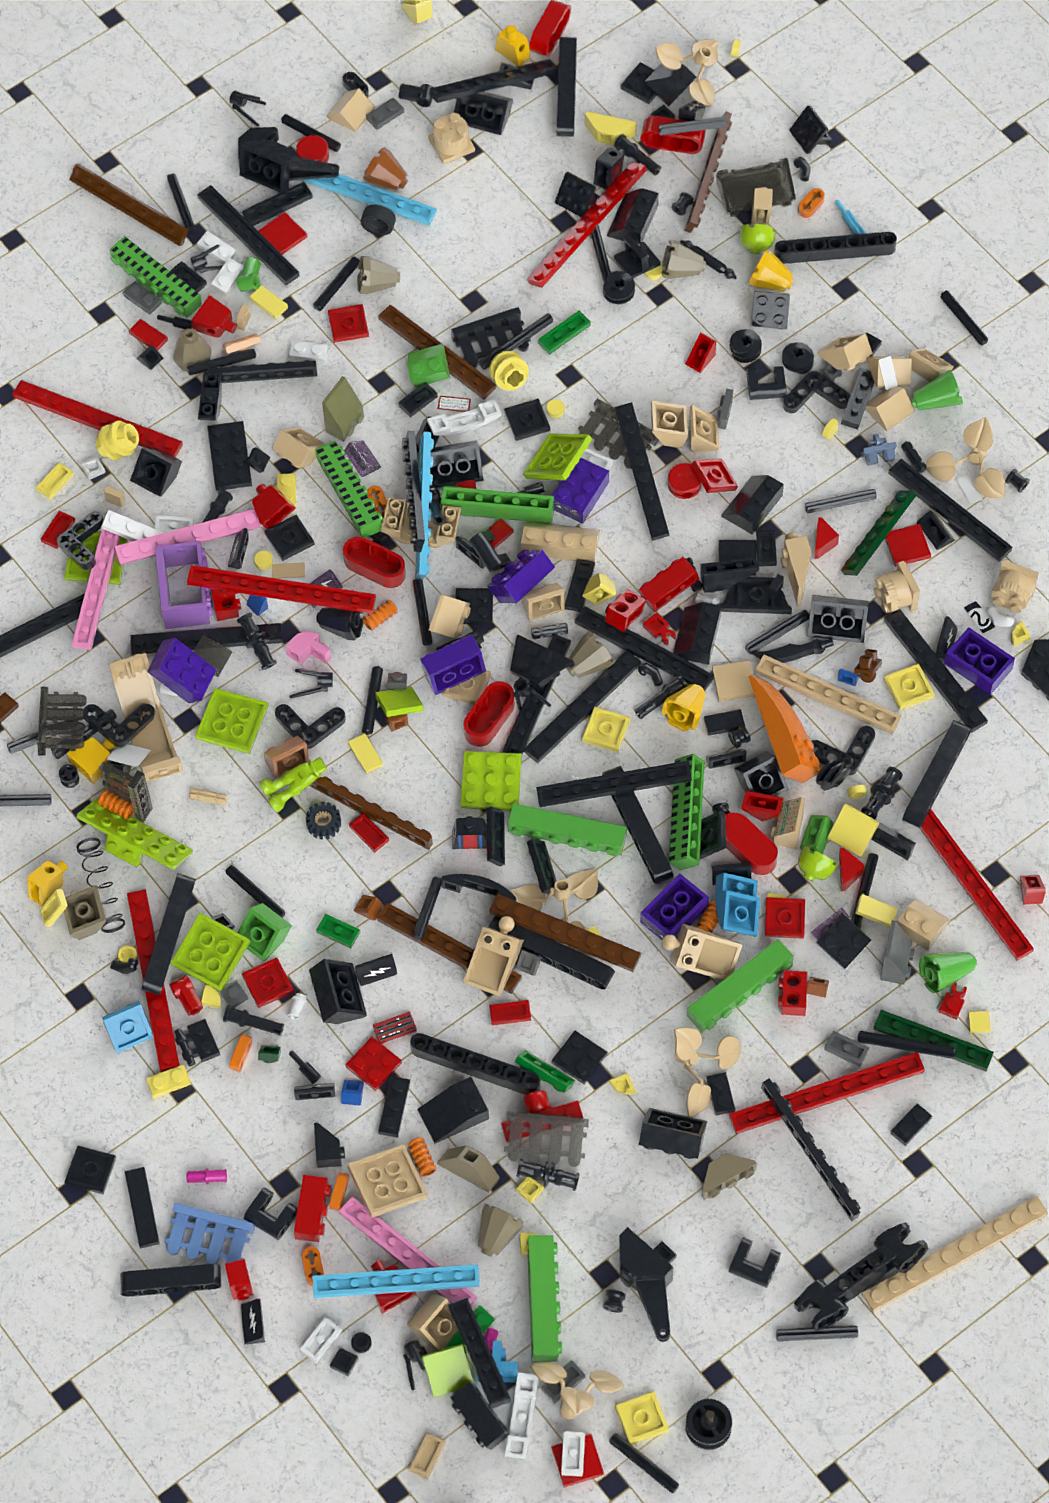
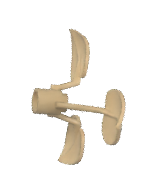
M701 40L694 43L691 48L692 54L685 58H681L682 51L673 43H664L656 46V54L659 61L668 69L677 70L681 67V62L694 58V62L697 65H701L696 78L697 81H693L689 85V94L696 102L711 107L714 102L713 87L708 80L700 81V77L705 66H713L717 62L718 41Z
M986 417L971 423L964 430L963 438L965 443L970 447H974L969 455L954 462V457L951 453L942 451L932 455L926 462V470L935 479L946 482L955 476V466L970 460L971 463L980 465L979 473L981 475L977 476L974 480L977 491L988 498H1002L1005 496V479L1002 473L994 468H988L983 472V460L987 456V450L993 444L992 428Z
M581 871L572 874L566 880H557L554 888H551V892L546 898V894L542 893L539 885L528 884L511 889V893L517 898V902L539 911L542 909V903H546L554 894L558 901H563L565 922L569 923L567 899L572 894H575L580 899L593 897L598 889V871ZM579 921L570 922V924L585 929L584 925Z
M690 1027L674 1029L675 1060L684 1064V1068L699 1082L693 1083L688 1090L687 1114L689 1117H693L705 1110L711 1101V1088L708 1085H703V1080L690 1066L697 1064L699 1057L718 1059L719 1068H731L736 1064L741 1053V1042L736 1037L726 1036L722 1038L717 1046L718 1055H708L695 1051L702 1043V1037L698 1030Z
M541 1361L529 1366L535 1376L543 1382L551 1384L560 1382V1400L563 1402L559 1414L566 1419H574L582 1411L593 1407L595 1399L588 1393L592 1387L596 1386L599 1391L607 1393L616 1392L624 1387L622 1381L613 1374L597 1370L590 1373L589 1379L592 1382L585 1391L565 1387L563 1378H566L567 1372L556 1363Z

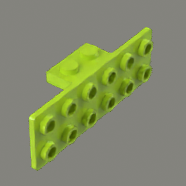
M95 799L77 814L78 819L108 835L105 851L136 868L141 864L143 854L173 870L193 853V849L170 838V836L157 831L134 817L124 819V816L120 817L113 811H109L108 808L105 809L103 806H99L98 799Z

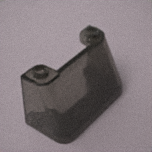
M788 158L779 159V162L775 163L769 162L766 165L740 170L733 169L730 173L727 169L720 170L715 175L727 215L730 214V217H736L741 215V212L752 210L755 188L766 187L773 189L772 206L781 205L782 207H788L796 200Z

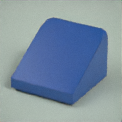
M249 596L246 604L257 616L268 609L266 597Z
M840 669L838 681L856 686L860 675Z
M344 1080L341 1091V1103L361 1105L364 1082Z

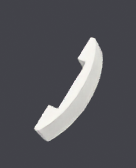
M491 400L478 404L477 409L445 417L444 414L428 418L427 422L433 435H454L484 426L502 416L496 400Z
M518 1373L509 1430L511 1435H508L505 1457L526 1460L539 1378L535 1375Z

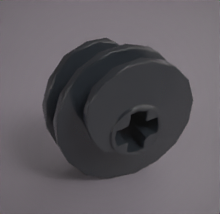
M623 271L610 273L603 285L605 299L617 305L629 302L635 294V281L633 277Z
M741 329L733 333L729 344L732 357L740 363H750L756 360L762 350V340L759 335L749 329Z
M790 343L782 351V364L789 371L806 374L814 365L813 351L804 343Z
M831 760L820 770L815 781L822 790H830L842 784L851 771L850 768H845L846 764L844 762L835 766V760Z

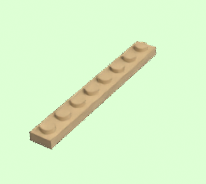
M763 655L755 669L756 674L890 734L894 733L901 720V716L766 655Z

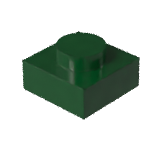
M261 1045L258 1052V1060L265 1063L278 1062L281 1055V1047Z

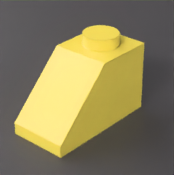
M597 573L589 579L582 597L598 606L615 596L614 582L609 580L606 575Z

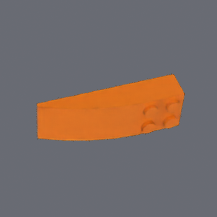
M753 675L748 676L782 775L801 783L818 775L820 763L814 754V745L808 738L793 708L771 683Z

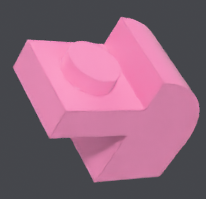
M301 632L294 636L286 645L287 656L301 665L310 655H313L325 664L331 659L328 646L320 643L319 634L315 632Z

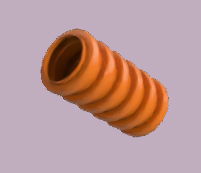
M386 600V603H382L381 606L373 609L372 614L363 616L365 626L373 631L375 627H379V624H383L384 621L393 617V614H397V607L391 600Z
M108 790L103 791L99 796V806H103L105 809L108 808L109 811H113L120 817L124 816V819H129L134 813L135 805L133 803L130 804L129 801H125L124 798H120L112 792L109 793Z
M711 901L696 928L713 933L716 924L719 922L716 902Z
M415 1138L408 1143L407 1147L410 1149L413 1160H415V1165H418L417 1169L420 1171V1176H429L436 1171L437 1167L434 1165L426 1143H424V1138Z

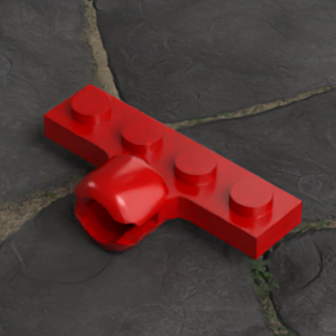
M539 1090L524 1096L523 1101L527 1111L525 1116L502 1122L501 1127L507 1143L582 1121L584 1118L578 1100L552 1107L547 1093L544 1090Z

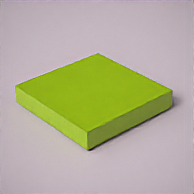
M412 686L406 687V690L392 689L376 692V699L387 717L423 711V704Z
M463 1344L422 1356L434 1397L459 1390L469 1382L474 1384Z

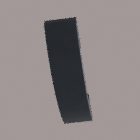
M450 874L441 878V887L450 891L460 893L462 887H466L493 896L500 894L517 901V898L507 888L485 877L472 874Z

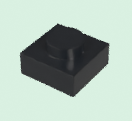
M255 447L252 449L246 464L257 472L262 473L270 456Z

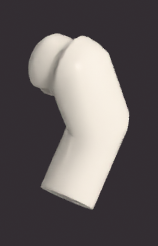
M995 607L987 610L995 626L1006 628L1014 624V619L1011 616L1000 615Z

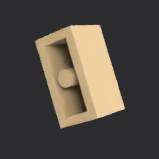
M766 187L755 188L752 201L751 224L769 225L773 189Z

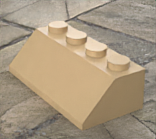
M527 521L523 528L521 551L543 550L548 558L569 561L582 559L595 562L600 530Z

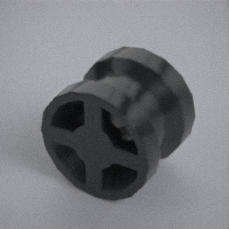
M743 725L738 726L735 731L731 730L728 732V737L735 748H739L743 743L751 741L750 735Z
M71 764L60 768L59 777L61 784L66 788L77 786L80 780L77 768Z
M606 1290V1301L603 1303V1308L614 1313L623 1312L622 1302L625 1300L626 1294L618 1290Z

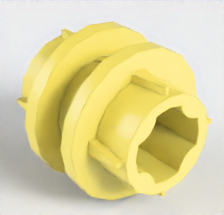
M502 351L492 360L489 372L499 388L512 391L520 388L528 378L529 369L518 353Z
M115 421L111 425L103 426L95 440L96 448L103 457L119 460L123 456H130L139 443V436L133 425L122 421Z

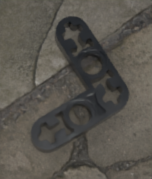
M811 371L784 398L783 408L788 413H796L814 393H817L837 408L846 409L851 395L821 373ZM811 379H812V380L817 379V381H813V382L811 383V387H810L809 385H810ZM831 387L833 392L826 393L823 389ZM800 389H805L808 393L806 395H800L798 391Z
M100 512L90 513L57 538L60 549L83 570H90L96 565L93 553L82 542L101 529L104 518ZM85 529L83 533L77 534L79 530ZM76 549H81L80 552L76 554L72 553Z
M95 704L87 705L83 711L84 720L116 747H123L153 721L155 716V709L150 704L140 705L120 724ZM143 711H144V712H148V711H149V712H150V715L145 714V715L143 716ZM89 712H90V713L95 712V716H94V715H90V716H89L88 714H89ZM103 722H108L111 724V727L103 729L100 725ZM136 722L138 727L131 729L128 727V723ZM116 735L119 737L123 735V740L121 738L117 740Z
M281 704L275 709L276 720L293 738L298 736L304 740L303 732L307 738L311 737L310 742L308 740L305 741L307 749L316 746L340 728L346 721L345 712L339 707L331 709L310 726L286 704ZM280 712H287V717L289 718V720L287 721V718L284 715H280ZM334 715L340 716L341 719H338V718H335V719H334ZM293 723H299L301 725V727L298 730H292L290 728V726ZM323 724L328 728L326 731L320 732L317 730V727Z
M871 726L861 727L846 753L819 740H812L814 748L818 747L814 754L818 758L819 763L824 765L830 762L827 759L829 754H835L838 757L835 761V766L841 762H844L847 766L850 764L851 758H853V767H850L851 771L849 775H853L858 771L874 742L875 730ZM869 733L870 736H867L865 743L862 742L863 735ZM861 747L863 753L855 754L853 748Z

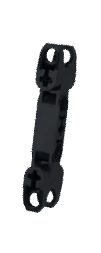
M906 1222L889 1228L875 1239L874 1246L877 1248L875 1251L850 1267L827 1285L822 1279H819L809 1285L794 1302L795 1309L798 1312H804L811 1308H818L820 1310L811 1321L812 1327L816 1331L833 1325L848 1313L849 1307L846 1305L848 1301L858 1296L894 1268L900 1273L910 1270L928 1251V1244L924 1240L917 1241L911 1245L902 1243L911 1232L910 1226Z

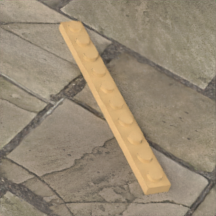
M1035 1196L920 1260L907 1272H899L863 1292L862 1296L871 1310L875 1312L1047 1216L1048 1211L1038 1196Z

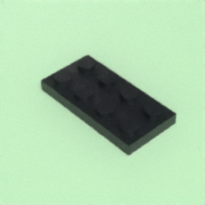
M238 421L207 426L216 491H219V489L228 490L252 486L250 466L246 464L248 451L244 422Z

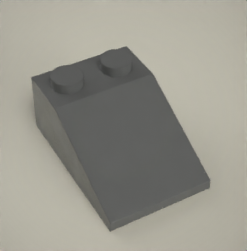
M894 920L891 922L881 980L904 985L905 978H910L911 967L908 966L909 960L913 961L915 949L911 948L912 940Z

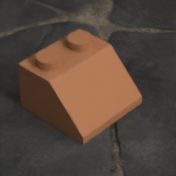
M300 737L288 738L282 744L270 747L264 752L265 762L275 779L281 777L284 772L309 762L307 744Z

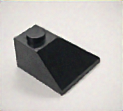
M660 64L644 83L669 107L695 80L696 76L683 64L677 70L668 69Z
M141 448L130 481L161 497L176 479L182 461L165 452Z

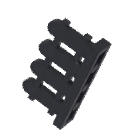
M519 307L452 328L451 338L453 343L455 342L456 347L461 348L464 355L462 359L476 368L478 366V359L487 356L508 341L505 332L511 330L514 337L523 331L522 326H524V322L521 320V311ZM494 336L498 346L492 348L488 337ZM531 339L518 346V349L521 352L527 351L529 348L528 342H531ZM477 341L481 352L475 354L471 343Z

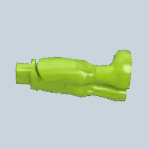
M318 757L315 760L311 759L309 762L284 772L281 778L272 781L266 778L259 781L263 792L271 796L268 798L271 807L276 812H279L284 808L285 802L288 799L300 795L318 777H322V773L328 769L323 759ZM289 785V787L283 792L275 794L284 786Z

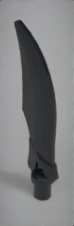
M815 639L803 645L790 643L769 651H753L752 654L760 660L763 655H766L779 662L786 663L812 654H822L825 648L834 646L832 639L825 641Z

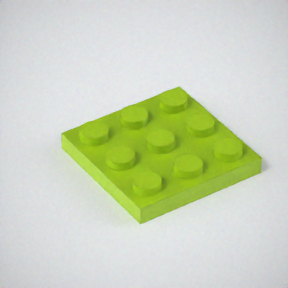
M549 433L524 471V477L526 479L566 480L579 462L584 451L588 448L592 438L589 434Z
M79 530L77 534H81L85 530ZM101 531L95 532L82 542L93 553L94 557ZM120 536L118 545L128 543V539ZM76 549L72 553L76 554L80 552L81 549ZM115 556L108 583L112 585L121 584L124 565H119L117 556ZM68 557L64 575L65 581L88 582L91 569H81Z
M214 688L195 735L196 740L250 754L268 710V702Z
M464 751L461 808L486 810V808L492 806L498 810L511 811L513 803L519 805L522 754Z
M199 912L170 964L221 992L251 940Z

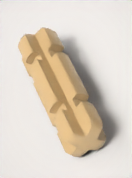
M192 788L189 793V797L192 800L200 799L202 802L213 804L217 802L218 805L223 806L227 802V795L222 793L217 795L216 792L199 791V789Z

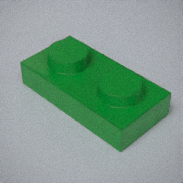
M325 914L316 932L351 949L360 934V929Z

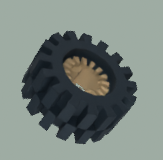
M321 802L320 806L316 803L314 804L315 808L311 806L309 808L310 812L307 811L306 825L309 833L313 834L315 838L319 836L321 840H323V836H326V839H330L329 835H332V837L336 836L335 832L338 833L340 831L339 827L341 828V816L336 806L333 805L331 807L329 802H327V805ZM321 818H323L324 820L328 819L327 824H324L323 822L319 823L318 821Z

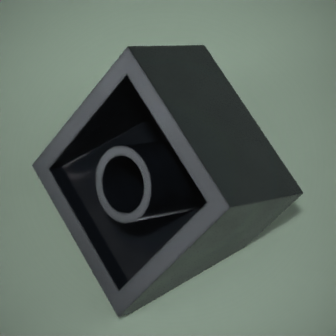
M768 751L734 768L739 783L745 792L778 796L789 790L776 756Z

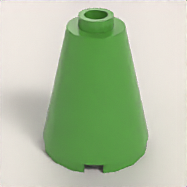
M951 369L912 393L913 397L910 398L913 408H917L918 411L963 404L962 396H959V387Z
M969 952L926 954L919 960L920 975L925 977L927 983H924V985L932 993L942 991L973 972L977 965L975 956Z

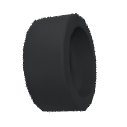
M375 204L365 207L360 222L361 226L369 233L383 236L392 232L396 216L389 208Z

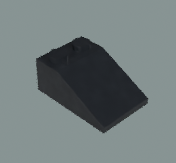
M472 1077L453 1084L417 1109L434 1144L489 1119V1110Z

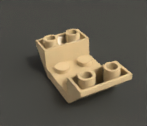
M388 497L381 531L400 543L411 544L410 536L412 530H409L411 516H408L407 500ZM443 505L442 510L445 521H443L444 524L442 525L434 524L431 514V520L428 521V527L431 528L430 539H428L430 547L439 548L455 541L461 514L460 507Z

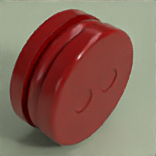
M310 135L298 142L296 146L297 157L328 162L329 148L325 139L320 136Z
M680 463L672 467L668 474V489L672 495L680 499H690L700 492L702 483L690 463Z

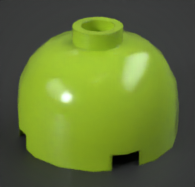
M745 224L740 227V241L747 250L751 251V254H761L762 251L768 250L773 245L776 230H773V227L762 224H754V227H749V224Z
M807 846L803 847L798 858L799 868L805 873L803 877L812 882L815 879L825 880L829 878L838 866V863H835L834 860L817 851L812 852Z

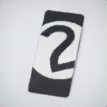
M976 601L964 607L982 633L995 628L992 621Z

